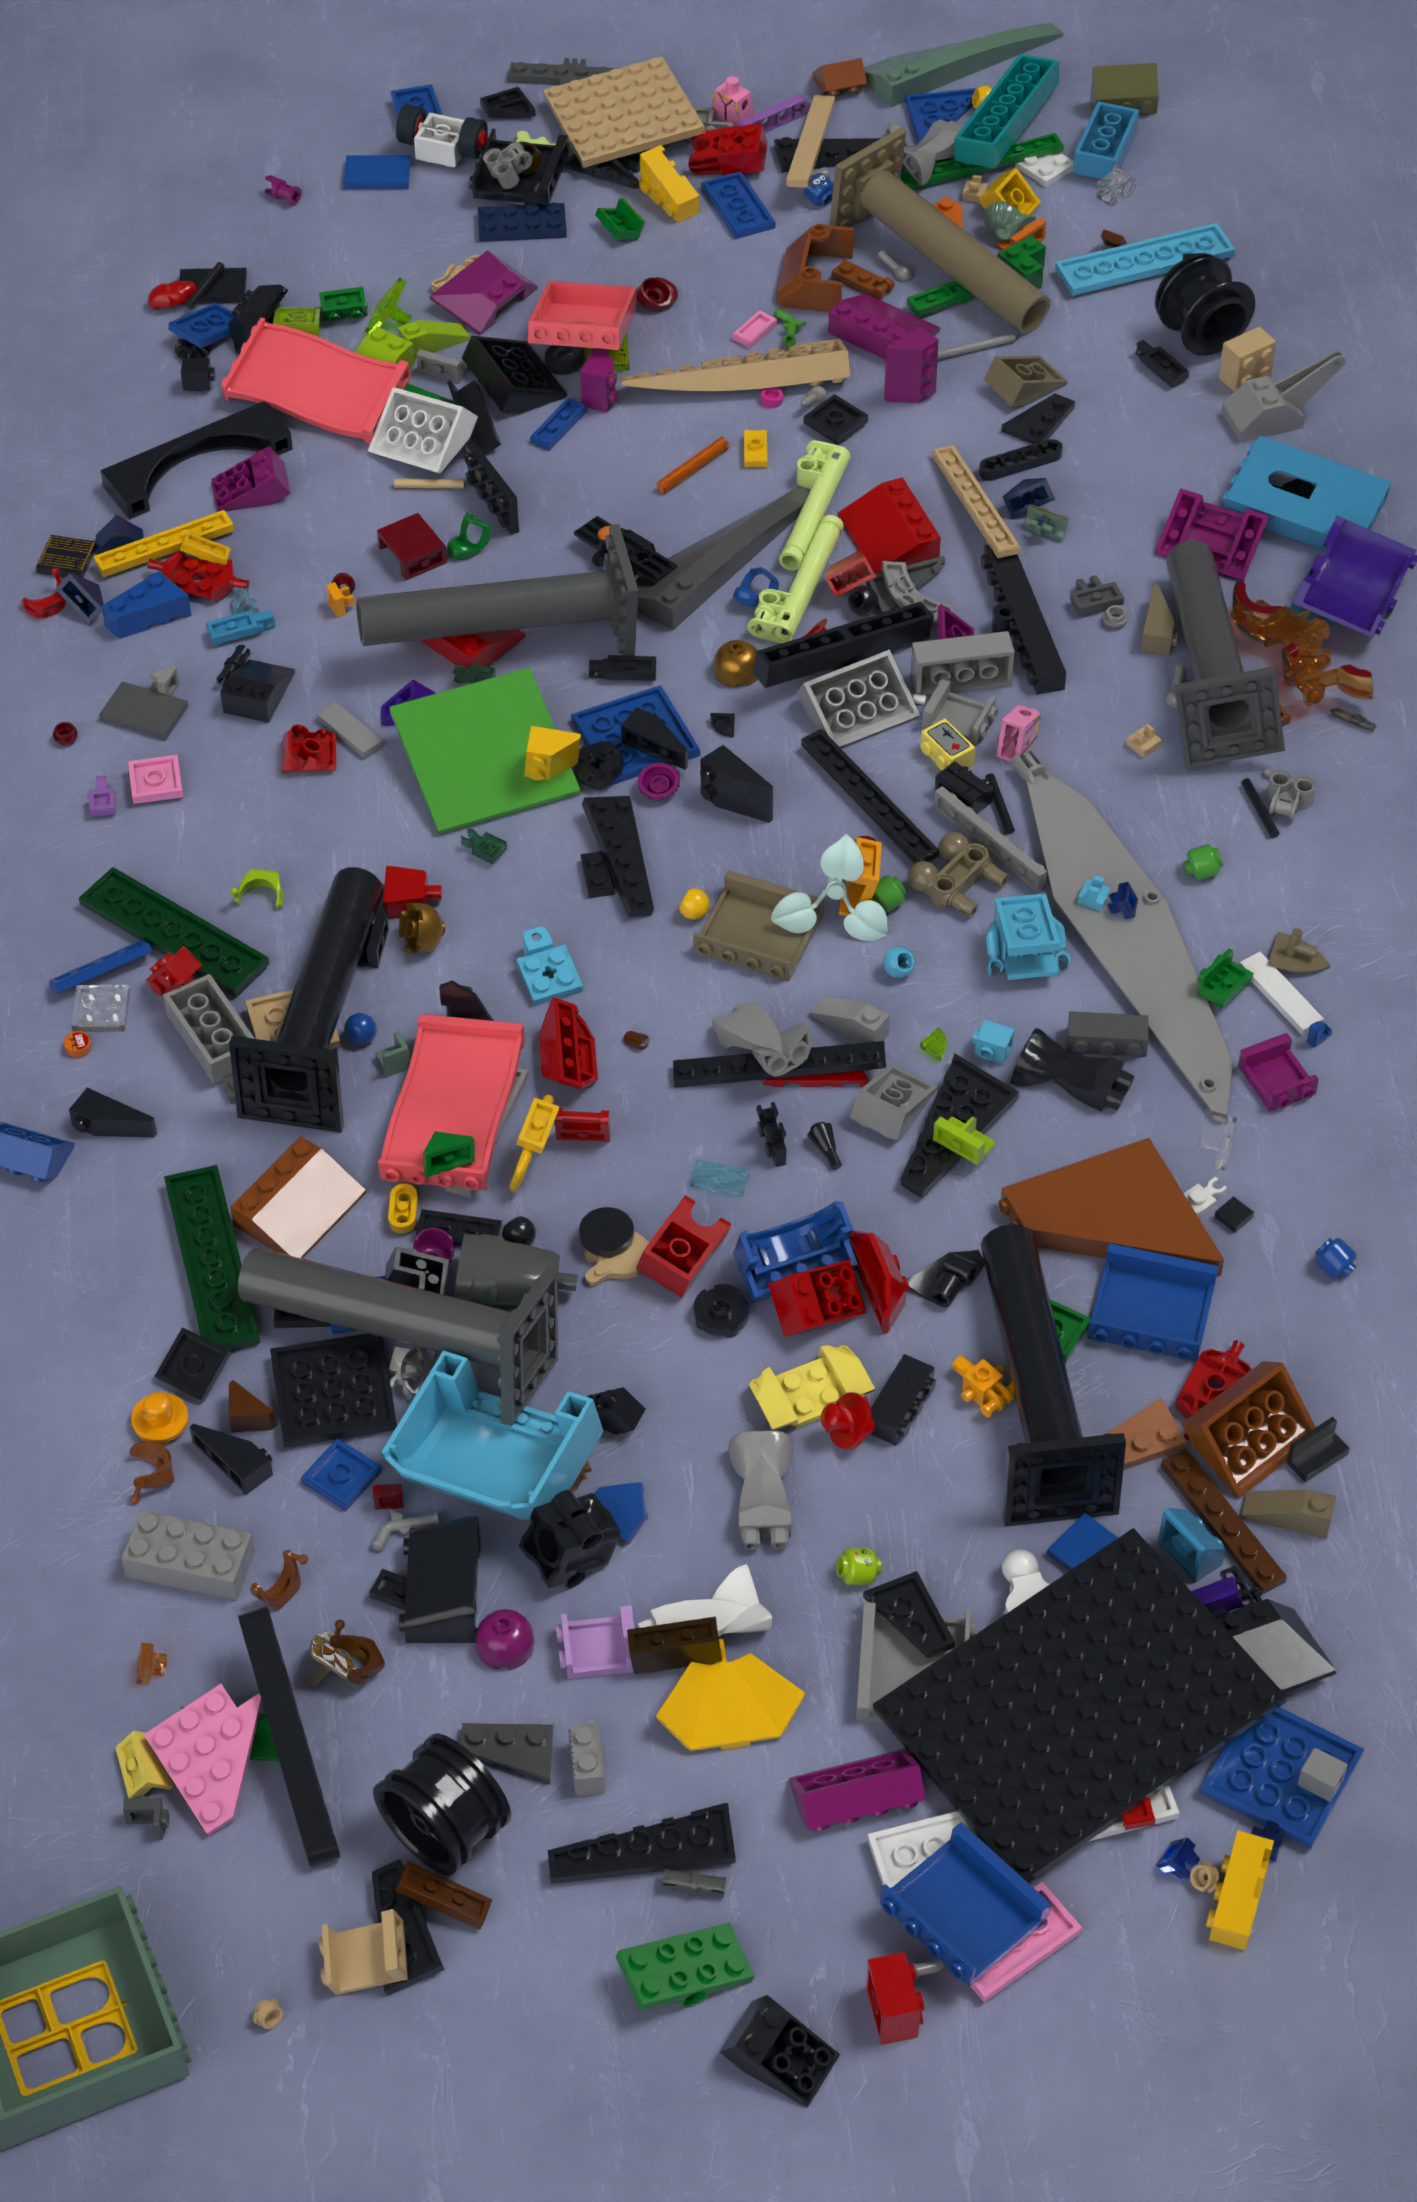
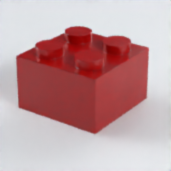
M905 1952L868 1959L866 1989L881 2045L918 2038L919 2025H923L922 2011L925 2010L921 1992L915 1991L914 1982H917L913 1962L908 1963Z

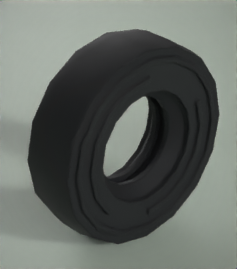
M551 345L546 350L544 359L546 367L550 372L564 375L577 370L583 364L585 354L583 347ZM572 353V355L565 360H557L558 357L563 354Z

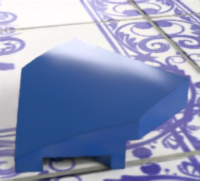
M637 1482L599 1487L594 1495L612 1514L620 1529V1538L630 1544L645 1520L648 1519L643 1495V1483Z

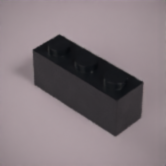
M906 1354L902 1356L871 1407V1419L874 1420L875 1426L870 1435L895 1446L901 1436H907L911 1427V1419L914 1415L918 1416L924 1405L923 1399L926 1394L931 1395L936 1386L937 1380L934 1379V1366Z

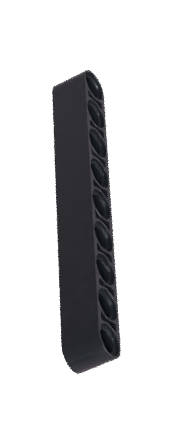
M268 1607L238 1615L309 1865L312 1868L341 1858Z

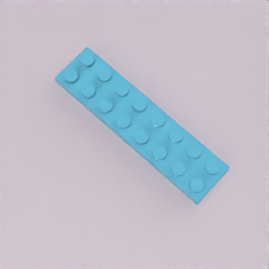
M1213 223L1055 262V270L1071 295L1074 296L1168 273L1176 264L1182 261L1183 254L1208 253L1215 255L1219 259H1225L1235 256V248L1218 223Z

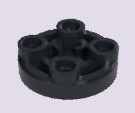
M601 1207L594 1209L586 1214L580 1222V1243L587 1251L594 1255L611 1258L623 1253L633 1242L634 1224L625 1212L617 1208Z

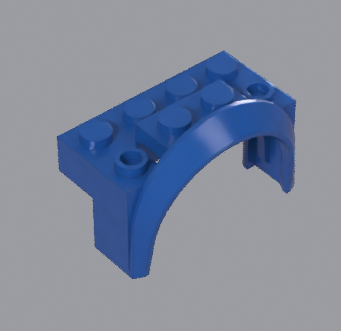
M835 1201L815 1213L777 1227L747 1234L745 1230L739 1235L733 1255L751 1303L772 1297L768 1283L789 1275L850 1260L852 1269L855 1270L858 1263L848 1240L854 1229L843 1202ZM811 1231H813L816 1236V1239L820 1247L819 1250L815 1245Z

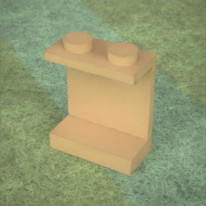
M394 1909L381 1912L382 1923L337 1933L328 1924L322 1925V1937L319 1938V1949L322 1956H324V1966L321 1967V1979L323 1984L335 1995L408 1980L404 1924L402 1918Z

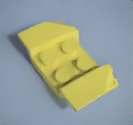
M821 1346L817 1354V1360L776 1376L771 1368L768 1367L761 1372L759 1377L749 1383L772 1431L788 1425L795 1426L797 1429L820 1420L823 1408L828 1403H836L846 1393L854 1392L866 1395L875 1391V1387L860 1359L848 1346Z

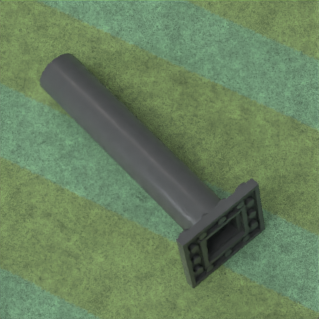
M610 525L609 535L605 537L608 553H605L604 571L357 597L356 612L362 646L609 619L613 635L618 636V652L622 653L623 656H635L638 587L620 525Z
M1188 540L1177 544L1169 552L1166 566L1195 680L1174 685L1186 769L1285 751L1275 666L1244 672L1211 548L1197 540Z
M254 1247L249 1251L240 1270L238 1292L239 1297L245 1302L440 1353L444 1350L468 1358L471 1361L501 1368L498 1380V1387L501 1388L499 1410L502 1411V1423L514 1424L558 1361L557 1270L546 1268L541 1276L535 1279L531 1290L523 1295L518 1308L512 1312L260 1247Z

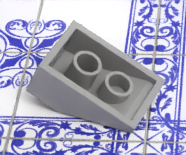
M891 1064L858 1091L850 1118L857 1121L863 1127L871 1128L881 1133L887 1139L897 1141L909 1130L936 1092L937 1086Z

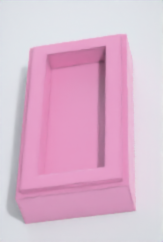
M759 310L732 334V340L751 349L777 326V319Z

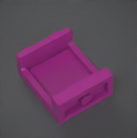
M1288 1033L1240 1050L1238 1067L1269 1112L1278 1108H1285L1291 1103L1302 1099L1307 1100L1315 1095L1319 1078L1316 1075L1309 1076L1291 1051L1292 1039Z

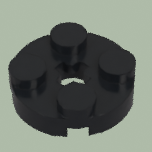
M611 741L597 742L579 749L578 763L574 765V771L579 781L587 785L588 788L603 789L615 782L613 778L618 773H622L624 758ZM604 762V764L600 765L599 769L595 768L598 763Z
M727 1284L714 1285V1289L708 1291L704 1289L694 1301L696 1326L698 1329L711 1335L725 1336L727 1338L735 1337L749 1319V1303L744 1298L743 1292ZM721 1307H726V1313L719 1314L715 1309L720 1310Z

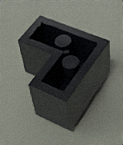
M396 1246L386 1263L384 1280L445 1295L449 1259Z

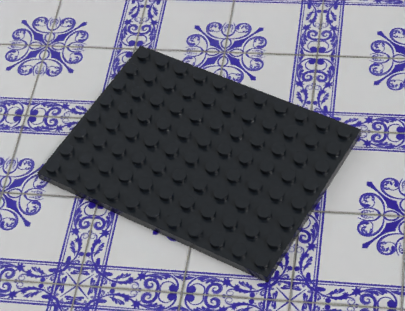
M1132 1528L873 1703V1710L982 1842L1027 1883H1030L1121 1819L1126 1813L1134 1810L1146 1799L1151 1798L1286 1703L1287 1696L1141 1535Z

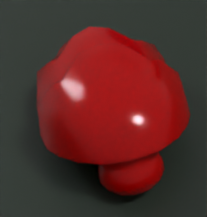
M178 280L170 283H161L149 293V307L156 310L157 307L168 308L185 302L192 296L197 287L195 283L190 281Z

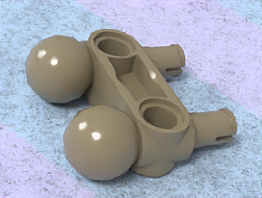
M949 832L939 842L940 856L946 862H949L940 872L932 863L919 861L911 866L907 874L909 886L917 892L926 893L930 896V902L935 907L942 909L954 907L968 918L975 915L979 905L963 895L982 877L990 880L999 888L1004 887L1009 879L1008 873L1003 872L993 864L992 857L988 855V850L983 845L977 843L970 844L968 838L959 832Z

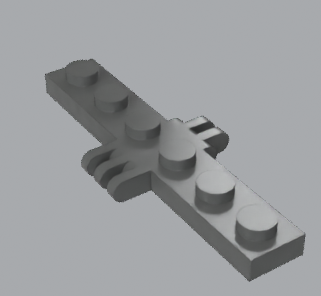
M564 58V63L560 65L511 62L508 79L509 82L562 85L573 80L584 79L594 74H601L619 68L587 67L586 59H581L580 64H577V59L573 58L572 64L569 63V58Z

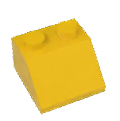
M1016 167L998 176L978 198L984 209L996 202L1005 201L1008 205L1015 207L1025 215H1030L1041 203Z
M531 726L526 751L524 777H530L537 781H549L576 765L579 757L581 734Z

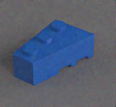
M159 571L102 605L105 627L120 639L149 630L148 626L160 622L165 625L170 623L172 618L182 615L184 618L192 616L189 596Z

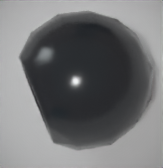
M869 586L855 587L849 594V607L852 612L860 616L872 614L877 608L878 596L874 589Z
M519 1216L503 1226L502 1237L509 1242L531 1246L537 1231L534 1223L529 1218Z

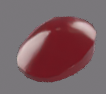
M650 277L645 279L638 287L636 298L642 307L650 311H661L668 309L676 302L678 290L675 285L664 278Z

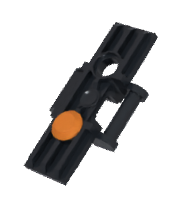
M596 516L575 530L574 535L598 550L592 557V564L604 568L605 553H608L605 537L609 535V528L612 524L599 516ZM620 528L634 577L637 574L652 584H656L678 568L677 564L657 553L653 543L632 530Z

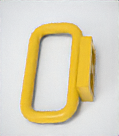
M550 1094L545 1095L543 1100L534 1097L516 1145L524 1148L509 1185L512 1192L519 1191L534 1152L542 1154L555 1121L559 1106L553 1104L554 1099Z

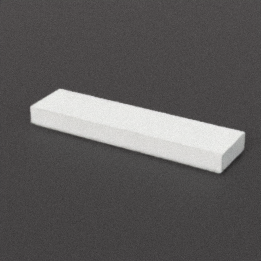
M1261 952L1239 962L1240 966L1254 973L1251 982L1302 1036L1309 1032L1311 1024L1317 1021L1324 1022V1018L1275 967L1267 965L1269 960Z

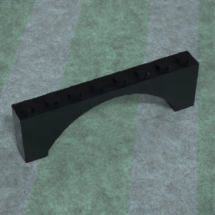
M263 401L100 470L103 488L130 520L150 511L149 498L154 487L171 468L199 454L212 451L235 449L258 452L268 446L279 456L293 450L291 432Z

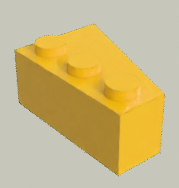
M659 145L640 154V189L656 205H659L668 216H671L679 223L699 214V194L684 175L680 177L674 169L676 167L673 160L668 161L663 154L665 152L664 147Z
M1237 1830L1231 1856L1225 1854L1221 1873L1226 1874L1224 1883L1218 1881L1213 1900L1219 1901L1217 1909H1210L1206 1927L1212 1928L1209 1940L1246 1951L1274 1840Z

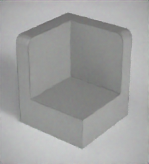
M1314 1748L1301 1769L1298 1785L1331 1802L1344 1780L1348 1764Z

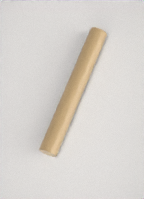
M394 479V488L464 489V479Z

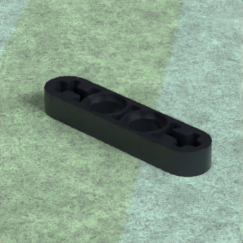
M1048 439L985 458L980 462L979 476L984 480L992 481L1058 461L1062 457L1063 445L1056 439ZM1035 455L1036 458L1031 459L1027 458L1026 456ZM1007 461H1013V462H1015L1016 464H1014V465H1008V464H1006L1005 462H1007Z

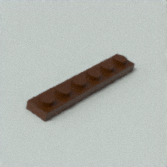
M1186 1449L1162 1460L1161 1468L1211 1532L1221 1540L1226 1551L1255 1587L1261 1588V1595L1286 1582V1574Z

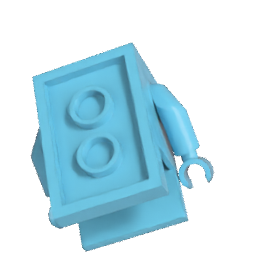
M1046 893L995 898L994 922L990 924L986 934L987 955L990 956L987 966V974L989 976L992 973L991 966L999 968V975H1001L1004 966L1007 980L1059 975L1058 959L1065 960L1066 968H1068L1071 958L1064 949L1067 948L1065 929L1052 916ZM998 955H1001L1002 961L998 959Z

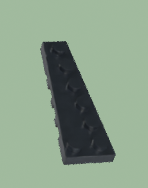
M790 137L774 139V148L782 173L789 172L799 139H791ZM881 138L823 139L814 169L836 167L838 163Z
M630 796L584 797L582 807L627 916H651L654 906Z
M728 1803L691 1812V1815L677 1819L673 1817L666 1818L659 1824L644 1827V1825L633 1827L632 1831L618 1835L610 1833L599 1836L597 1839H588L548 1850L551 1884L665 1871V1869L679 1870L736 1863Z

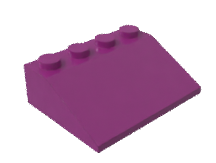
M868 294L841 300L829 311L828 321L829 334L883 359H886V347L919 326L933 336L940 331V327Z

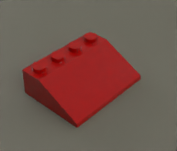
M903 477L879 484L837 513L858 551H861L866 556L875 574L882 572V561L906 562L907 566L940 557L941 537Z
M517 629L420 641L475 678L525 637V633Z

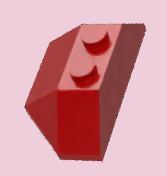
M553 997L539 1033L542 1077L581 1090L598 1080L595 1039L586 1022L578 1014L580 1011L577 1006Z
M853 1231L848 1240L858 1263L855 1269L883 1334L889 1333L906 1304V1292H909L906 1276H901L898 1257L896 1254L892 1255L889 1246L871 1232Z

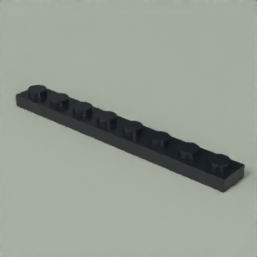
M823 729L801 739V746L914 863L919 861L929 862L939 857V849Z
M884 1041L812 1047L808 1058L801 1065L786 1074L775 1077L764 1071L752 1053L673 1060V1081L675 1088L883 1069L886 1068Z

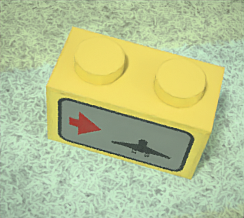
M946 719L921 731L920 748L925 755L929 756L936 763L940 770H946L954 761L962 767L967 766L969 768L974 765L975 747Z

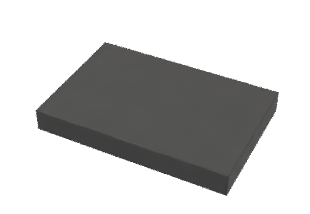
M122 681L99 716L102 721L166 740L188 708V702Z

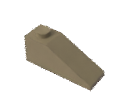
M1154 584L1143 630L1141 652L1170 656L1171 646L1176 647L1178 632H1174L1175 620L1160 587Z
M1308 1489L1247 1491L1241 1518L1327 1539L1336 1496Z

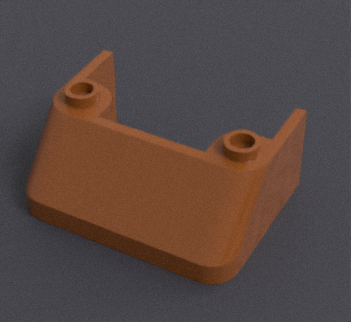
M816 224L787 247L776 292L778 305L786 308L829 312L842 300V282L821 280V272L814 267H806L809 254L852 259L854 228Z

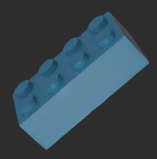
M1098 101L1074 152L1073 174L1115 182L1137 133L1139 110Z

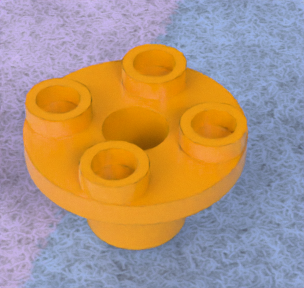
M159 1391L149 1394L136 1404L132 1411L131 1423L134 1432L139 1438L146 1442L165 1446L185 1431L189 1424V1414L185 1403L179 1397Z

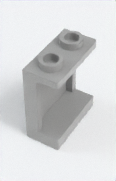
M941 679L923 709L922 728L926 729L946 719L972 745L977 746L981 737L985 738L987 735L990 721L994 722L997 717L996 697L991 696L987 704L950 692L951 682Z

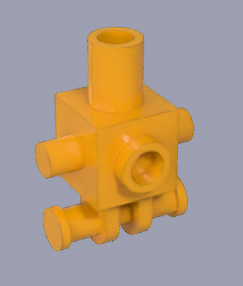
M963 1355L955 1359L952 1369L963 1377L962 1399L965 1402L973 1399L980 1405V1411L985 1417H991L994 1411H1001L1005 1407V1403L1009 1404L1013 1401L1015 1394L1012 1381L1007 1387L1003 1385L1004 1376L1002 1374L1005 1371L1001 1365L997 1364L993 1367L984 1359L974 1365Z

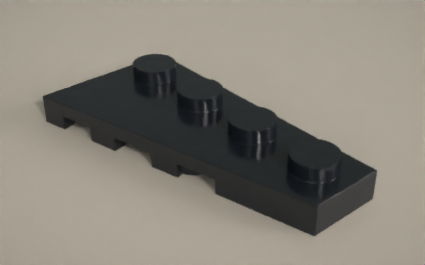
M401 1859L372 1871L378 1923H382V1911L394 1909L402 1918L404 1924L408 1980L383 1985L387 1996L445 1970L418 1901L395 1891L404 1869Z

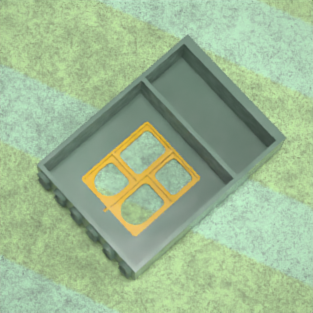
M122 1886L0 1932V2151L189 2076L186 2064L192 2061L184 2034L179 2028L172 2002L169 2001L165 1983L159 1974L153 1951L149 1947L143 1924L137 1915L132 1895L125 1896ZM90 1978L99 1979L109 1988V1998L103 2008L66 2024L59 2023L50 1999L52 1992ZM28 2001H37L46 2024V2030L21 2042H10L2 2020V2013ZM104 2023H113L121 2027L126 2038L121 2051L111 2058L98 2063H92L89 2060L81 2037L82 2032ZM61 2039L68 2040L77 2063L76 2071L38 2087L28 2089L24 2084L17 2063L19 2056Z

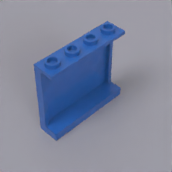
M1109 1243L1092 1318L1089 1321L1087 1338L1100 1343L1107 1342L1121 1345L1128 1349L1135 1348L1149 1351L1156 1355L1163 1354L1177 1357L1184 1361L1191 1360L1197 1362L1216 1283L1218 1266Z
M961 1822L952 1829L951 1838L947 1843L892 1888L887 1884L882 1886L879 1902L886 1914L891 1917L894 1916L911 1937L917 1938L926 1946L927 1951L932 1957L939 1958L956 1979L962 1980L969 1987L1048 1920L1051 1907L1050 1902Z

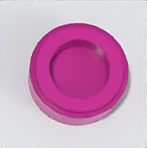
M777 387L763 389L760 394L761 404L767 408L779 407L783 403L782 390Z

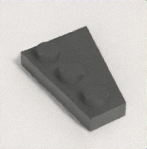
M462 1723L461 1745L468 1749L480 1762L494 1767L500 1765L513 1769L516 1774L522 1776L528 1774L540 1778L541 1782L551 1784L553 1725Z

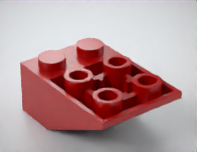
M850 1260L789 1275L768 1283L784 1337L866 1313Z

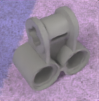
M513 142L502 151L496 148L488 150L484 154L483 160L492 177L498 179L502 188L511 189L519 182L518 174L531 165L532 156L529 152L524 151L520 143Z
M1277 769L1272 771L1267 788V797L1271 800L1269 814L1277 813L1288 816L1290 820L1294 821L1298 809H1308L1312 806L1316 789L1315 780L1309 776H1299L1292 780L1291 774L1286 770Z

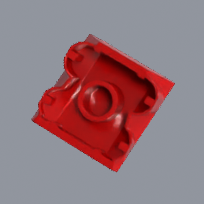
M296 724L291 727L290 731L283 734L281 743V772L336 770V733L323 729L309 732L305 726Z

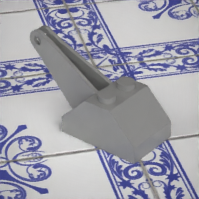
M1334 350L1277 382L1269 376L1246 380L1223 402L1221 414L1239 443L1258 439L1259 435L1266 437L1303 428L1305 417L1301 413L1300 408L1345 365L1346 361L1340 351Z

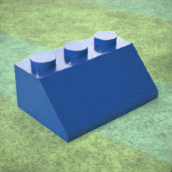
M0 1122V1166L5 1167L6 1172L15 1175L25 1173L31 1175L30 1179L38 1182H46L47 1179L58 1176L74 1149L75 1143Z

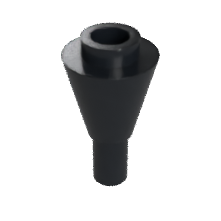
M818 1122L812 1125L807 1136L823 1155L827 1157L833 1170L840 1168L842 1163L836 1153L832 1124Z

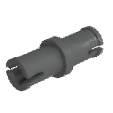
M665 1869L662 1889L688 1891L690 1895L696 1896V1893L724 1897L726 1877L701 1875L699 1871L693 1870V1873Z

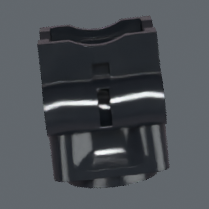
M564 1490L558 1493L550 1503L533 1509L530 1516L531 1524L522 1536L519 1547L525 1556L538 1567L541 1578L549 1589L562 1584L565 1588L571 1589L585 1580L587 1572L609 1564L620 1538V1529L612 1514L593 1493L576 1498L571 1490Z

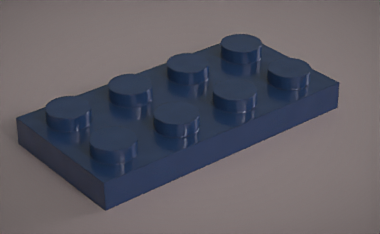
M564 203L478 207L479 242L567 238Z

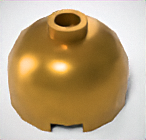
M732 640L720 646L714 656L713 671L716 674L717 681L731 688H736V684L748 683V686L755 683L758 680L753 674L757 649L749 642L743 640Z
M407 903L408 909L401 912L399 920V937H404L406 946L402 948L407 954L428 953L437 947L442 936H444L445 923L432 906L423 903Z

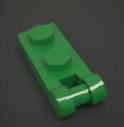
M951 281L907 297V306L917 317H921L959 302L965 304L970 301L972 295L956 281Z

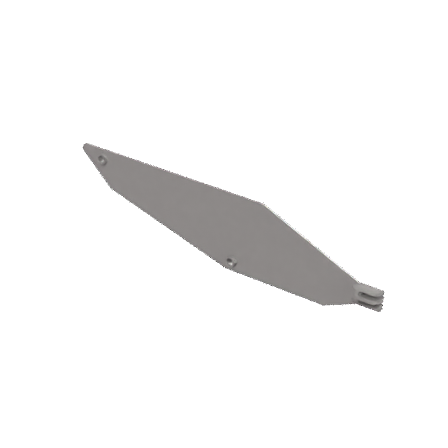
M1033 751L1013 757L1011 759L1012 766L1027 784L1053 900L1139 1015H1149V1029L1213 1115L1218 1119H1224L1227 1116L1233 1061L1208 1000L1197 994L1198 976L1167 901L1086 797L1049 774ZM1095 875L1105 878L1104 886L1111 888L1101 912L1077 904L1078 896L1086 880L1093 881Z

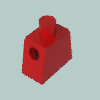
M857 551L831 565L824 577L835 597H838L871 580L876 575L866 556L861 551Z
M386 866L383 907L384 912L388 914V919L400 918L401 912L408 909L407 903L427 904V900H442V885H428L426 871Z

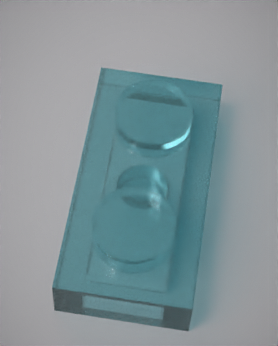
M697 1159L690 1180V1187L743 1197L750 1177V1170Z

